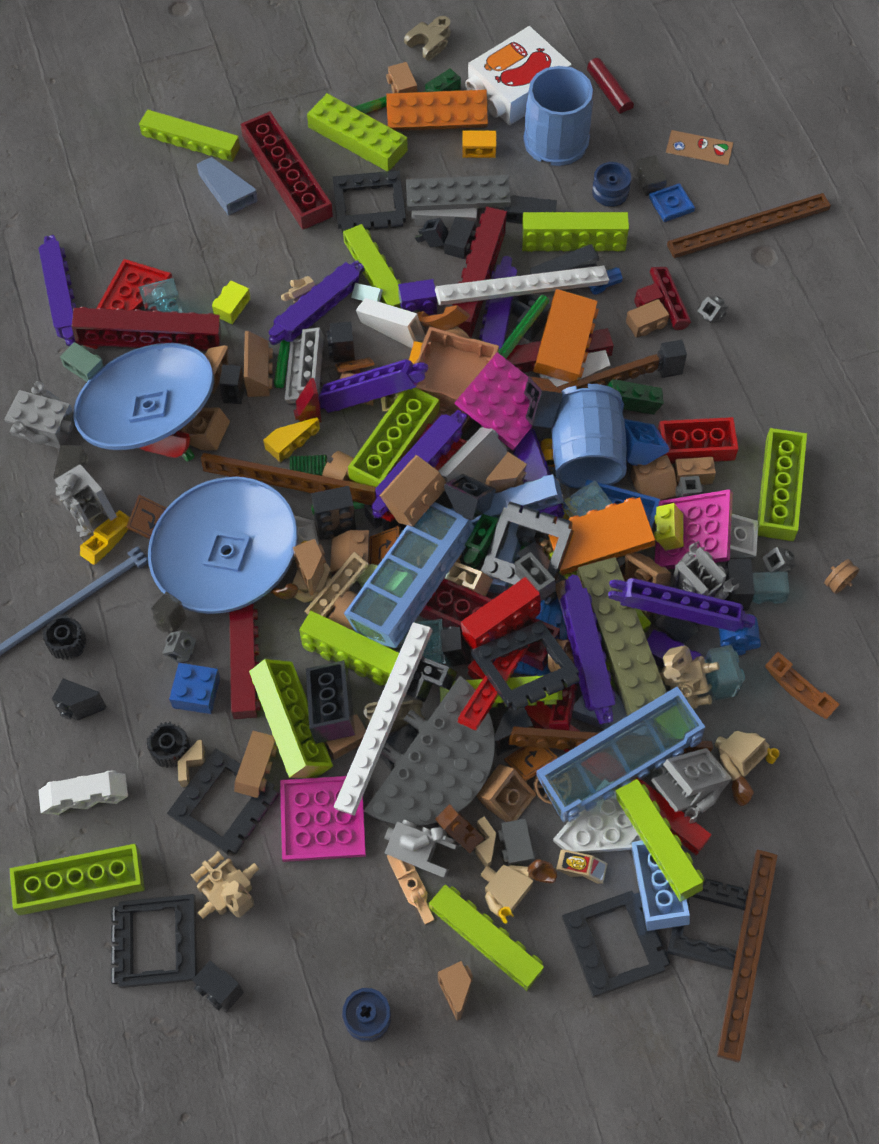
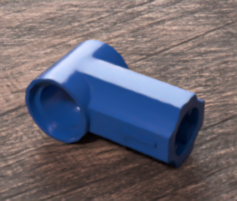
M613 268L606 271L609 278L608 284L588 286L592 294H600L606 287L621 283L623 278L620 269Z

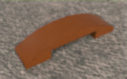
M458 305L446 307L443 314L429 316L424 311L416 312L421 325L425 328L433 327L444 331L463 323L470 316Z
M777 652L765 665L766 669L796 700L814 713L827 719L840 704L825 691L823 693L818 691L792 668L793 664Z

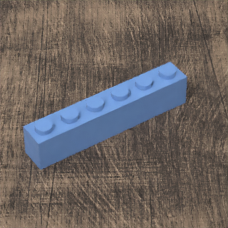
M546 475L541 479L528 481L523 485L510 487L505 491L494 493L490 509L483 514L499 519L503 507L507 508L509 502L523 505V508L526 506L535 510H542L563 503L560 483L554 475ZM448 515L449 523L454 524L457 518ZM481 515L470 520L473 527L476 526Z

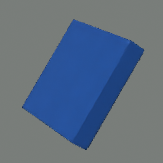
M680 183L649 194V199L663 222L695 211L693 203Z

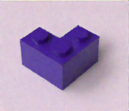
M433 279L398 284L401 309L410 312L418 310V312L424 311L429 316L437 315V296Z

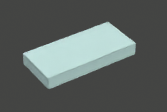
M355 283L351 298L361 301L367 298L380 302L383 290Z

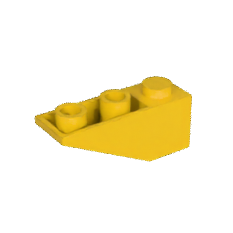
M316 417L277 428L263 440L265 450L279 462L289 458L294 450L302 447L307 439L318 433L320 429L319 419Z

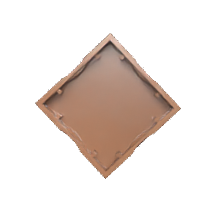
M429 327L421 346L419 358L414 363L423 362L427 364L428 371L425 372V379L418 382L415 388L439 399L440 407L454 411L460 410L466 414L454 403L497 352L499 353V346L476 339L463 338L448 331Z

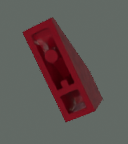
M310 378L296 400L297 409L293 411L295 420H299V422L316 417L319 419V423L322 422L314 378Z

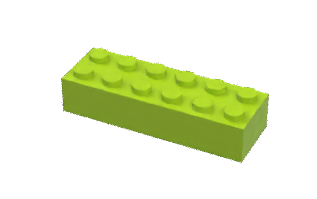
M328 93L307 113L308 128L385 171H390L408 151L406 136Z
M523 212L522 251L566 252L575 251L591 244L595 251H625L629 232L628 212Z
M417 388L402 391L348 466L349 479L359 484L377 487L417 443L427 425L431 424L440 412L439 399Z
M774 428L769 429L765 443L757 536L794 541L797 535L807 433Z
M310 611L299 629L302 646L307 651L317 652L328 661L338 662L345 660L347 669L354 670L358 676H366L372 679L375 684L386 686L399 652L313 611Z
M264 659L249 672L286 767V772L289 778H318L332 768L333 764L324 742L316 744L309 729L308 700L293 662Z
M136 844L9 868L13 910L19 916L145 891L141 855Z

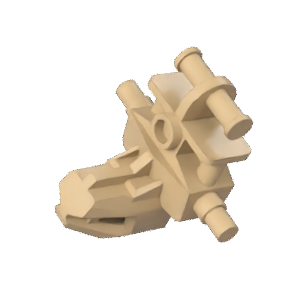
M687 646L670 648L663 656L665 666L662 669L663 672L659 673L662 682H665V685H669L671 690L678 687L684 697L688 699L687 701L693 709L698 708L700 705L712 704L710 695L699 698L697 695L707 693L712 688L711 684L707 683L705 675L706 673H711V671L720 670L719 663H706L703 656H698L692 660Z
M218 851L207 862L204 861L202 863L203 866L190 875L197 883L201 877L207 872L209 873L197 885L198 890L201 893L203 892L209 901L198 912L200 917L204 919L214 910L223 915L227 912V907L236 917H241L254 906V900L248 893L252 889L249 880L259 870L258 866L254 863L248 869L241 872L240 869L237 870L233 866L232 861L228 858L216 869H213L216 864L224 860Z

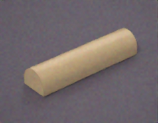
M354 552L304 612L309 614L310 611H313L323 617H327L335 607L334 603L338 596L343 597L345 592L353 586L370 564Z

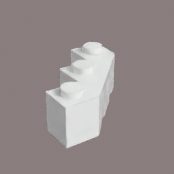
M115 770L48 782L46 786L39 790L41 813L59 815L69 808L89 809L99 802L117 804L128 797L126 775L117 773Z

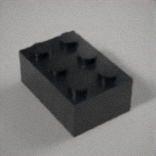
M349 486L311 493L320 540H330L349 530H356L354 505Z

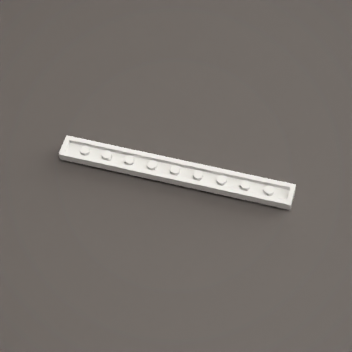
M603 265L436 286L435 292L439 305L556 291V289L565 290L608 284L609 278Z
M412 623L334 805L336 810L355 815L433 631L431 627Z

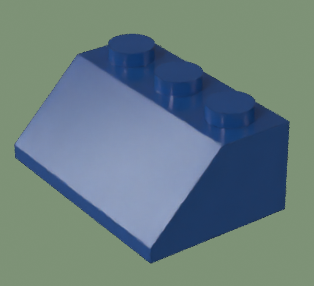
M624 419L627 447L626 460L629 464L635 466L638 464L647 465L669 452V446L654 424Z

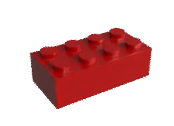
M733 417L659 422L658 431L670 448L669 452L662 456L667 455L671 464H675L676 459L713 457L714 462L734 461L736 459L738 443Z
M524 577L461 621L463 639L472 649H475L503 637L513 630H519L526 621L534 619L540 614V593Z

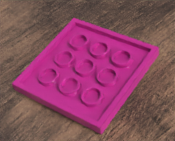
M497 352L454 404L484 428L495 430L498 434V439L512 450L515 449L532 427L525 418L530 400L524 394L528 376Z
M724 490L660 501L659 506L675 503L683 513L684 547L665 550L659 542H656L655 563L667 569H674L683 556L690 552L689 546L699 541L697 547H705L704 551H707L712 556L714 563L730 561L732 491Z
M347 776L280 780L283 862L366 857L363 796L354 816L334 808Z

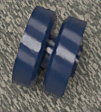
M607 162L597 167L594 172L592 188L594 199L602 205L612 207L624 203L630 191L631 173L629 169L618 162Z
M361 988L352 992L346 998L343 1005L342 1018L347 1032L354 1039L361 1042H373L380 1039L388 1031L391 1024V1011L387 998L381 992L372 988ZM365 1013H370L371 1015L369 1018L363 1017Z

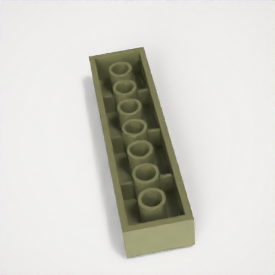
M616 557L578 567L576 575L580 576L583 588H587L588 593L592 597L591 607L592 611L596 614V627L602 639L601 647L606 654V661L626 715L629 716L667 692L635 608L620 605V601L608 598V592L610 591L622 592V590L611 588L609 585L610 581H624Z

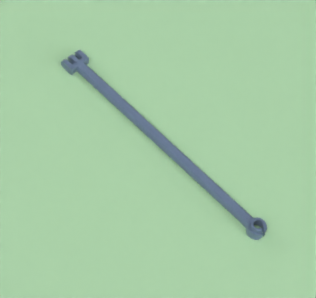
M135 547L128 552L129 559L1 643L0 656L49 624L57 615L61 616V614H64L135 565L138 569H141L148 564V558L145 557V554L141 552L139 547Z

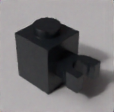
M441 218L427 220L423 228L418 230L420 235H416L415 239L418 243L426 240L430 248L441 247L444 245L449 231Z
M518 525L516 537L519 544L524 547L535 541L539 545L540 538L550 540L546 533Z

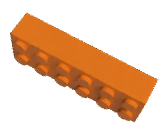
M486 90L386 94L388 127L395 131L487 127Z

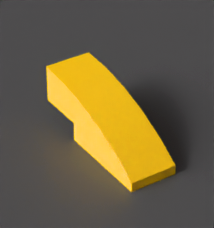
M119 510L115 513L117 516L111 521L107 519L94 529V535L80 545L81 557L95 565L113 549L128 531L126 526L130 517Z

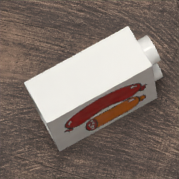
M528 26L469 62L468 79L465 84L467 90H486L487 108L490 114L495 118L500 116L510 126L526 114L530 81L534 76L549 67H572V64L535 30Z

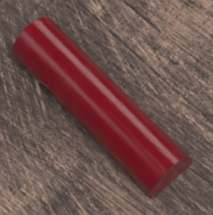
M600 58L592 59L587 65V71L620 114L634 108L633 101Z
M652 267L649 273L653 282L656 283L664 296L662 303L669 314L674 330L687 328L691 320L668 268Z
M578 683L568 688L564 686L562 690L563 700H556L557 704H552L548 723L550 729L569 731Z

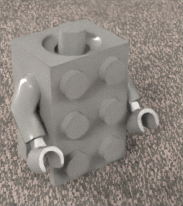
M39 381L34 383L39 390L34 387L31 389L32 393L19 390L4 419L5 422L13 424L9 431L10 434L27 439L33 444H45L62 449L69 433L72 432L74 427L71 405L62 402L48 390H43L44 385Z
M81 464L54 479L58 486L55 488L56 496H60L59 501H63L67 510L71 512L80 524V526L76 527V531L80 532V537L94 532L92 528L93 521L101 513H104L110 521L117 517L102 488Z
M699 541L689 546L690 552H687L675 567L672 588L725 600L729 595L728 592L737 589L739 583L732 586L731 581L734 578L725 581V570L720 565L717 566L714 563L712 556L707 551H704L705 547H697Z
M704 748L667 759L663 764L664 767L658 769L655 767L653 769L652 776L657 773L660 776L653 778L651 781L676 812L687 809L684 817L688 814L694 815L689 823H694L697 820L698 813L705 812L715 804L720 793L732 778L710 751Z
M403 820L402 823L397 822L394 829L388 828L384 838L389 841L385 854L441 877H447L450 869L430 862L437 843L456 850L459 847L455 845L456 840L447 837V832L439 827L429 830L423 827L421 831L416 829L417 824L407 820Z

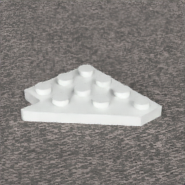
M604 779L602 783L596 788V793L606 788L611 783ZM615 791L614 796L604 801V799L596 802V807L589 811L585 809L579 813L580 816L571 822L568 821L555 836L553 842L564 850L578 853L632 850V842L642 840L616 800Z

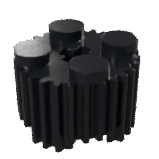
M61 614L60 617L57 615L54 621H50V624H47L48 627L43 629V640L49 652L55 658H61L62 660L66 658L68 660L69 657L72 659V656L78 657L83 653L84 645H86V635L81 624L75 618H69L67 614L65 616Z
M171 722L160 723L157 729H153L154 732H151V735L148 736L147 749L152 759L160 767H177L178 761L190 749V741L186 732L179 725H173Z

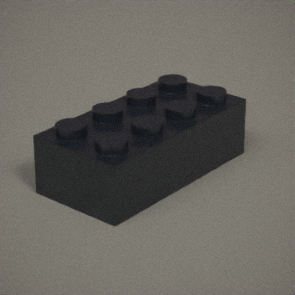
M345 660L306 668L309 729L315 743L318 744L355 736L351 681Z

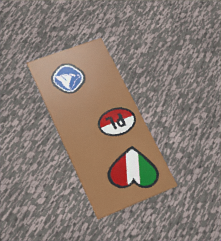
M671 130L666 153L728 165L733 142Z

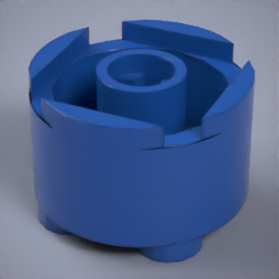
M756 617L755 625L752 628L743 627V629H737L735 632L719 628L722 650L734 652L735 655H743L746 651L761 646Z

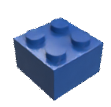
M178 663L169 698L172 707L212 714L220 682L218 669Z

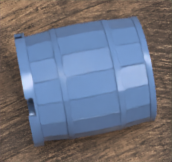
M554 66L538 72L530 81L523 141L526 151L535 160L540 162L543 160L551 162V165L561 166L571 164L582 158L585 154L590 139L593 88L590 80L582 72L572 67Z
M588 384V388L577 389V386H572L562 390V402L559 404L557 417L551 428L556 478L560 483L576 489H584L587 479L606 485L619 482L625 476L627 469L625 420L622 413L624 403L621 394L609 386Z

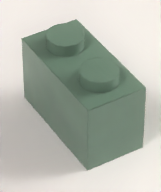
M75 342L60 356L63 366L86 382L103 367V360L97 354L93 355L85 346H80Z

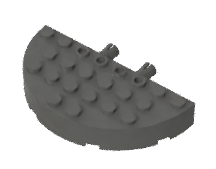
M461 676L456 680L429 720H424L413 710H410L408 715H406L404 721L418 729L419 734L405 753L401 754L389 743H386L385 749H382L381 754L395 763V767L365 808V813L393 825L407 820L417 824V826H424L436 823L435 818L449 804L459 812L481 790L493 762L494 730L489 712L477 731L458 723V717L476 691Z

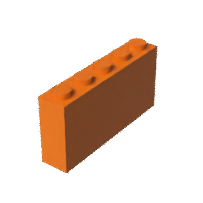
M556 289L533 372L567 382H572L582 377L584 367L581 366L582 363L586 362L588 355L585 350L589 348L592 339L589 337V334L593 333L595 323L592 322L593 319H596L599 311L596 308V300Z
M628 498L624 503L618 505L614 503L599 511L597 509L591 510L587 515L581 517L578 515L570 517L568 520L572 521L571 529L574 532L560 572L563 576L577 571L578 567L614 557L619 558L628 553H634L655 546V538L641 499ZM548 534L554 551L559 537Z

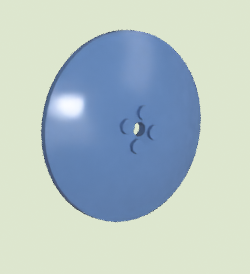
M178 343L153 344L127 352L103 366L84 385L74 405L73 417L75 426L87 442L109 450L135 449L163 440L187 425L206 404L214 384L211 364L199 350Z
M224 477L201 483L175 499L158 519L152 531L148 547V563L151 575L160 591L169 600L187 610L198 613L218 614L241 609L268 594L287 573L294 559L293 547L297 546L298 542L297 523L284 497L263 482L246 477ZM232 549L230 554L223 555L225 550Z

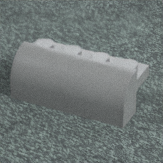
M320 327L303 329L302 338L290 342L285 402L287 404L296 403L310 378L315 379L319 397L324 335Z

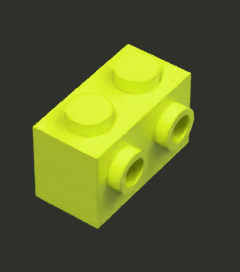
M230 281L227 286L223 287L220 296L213 301L212 308L214 314L220 315L221 320L233 324L251 299L249 288Z
M675 503L656 507V515L654 517L657 525V531H655L656 541L665 550L684 547L683 513Z

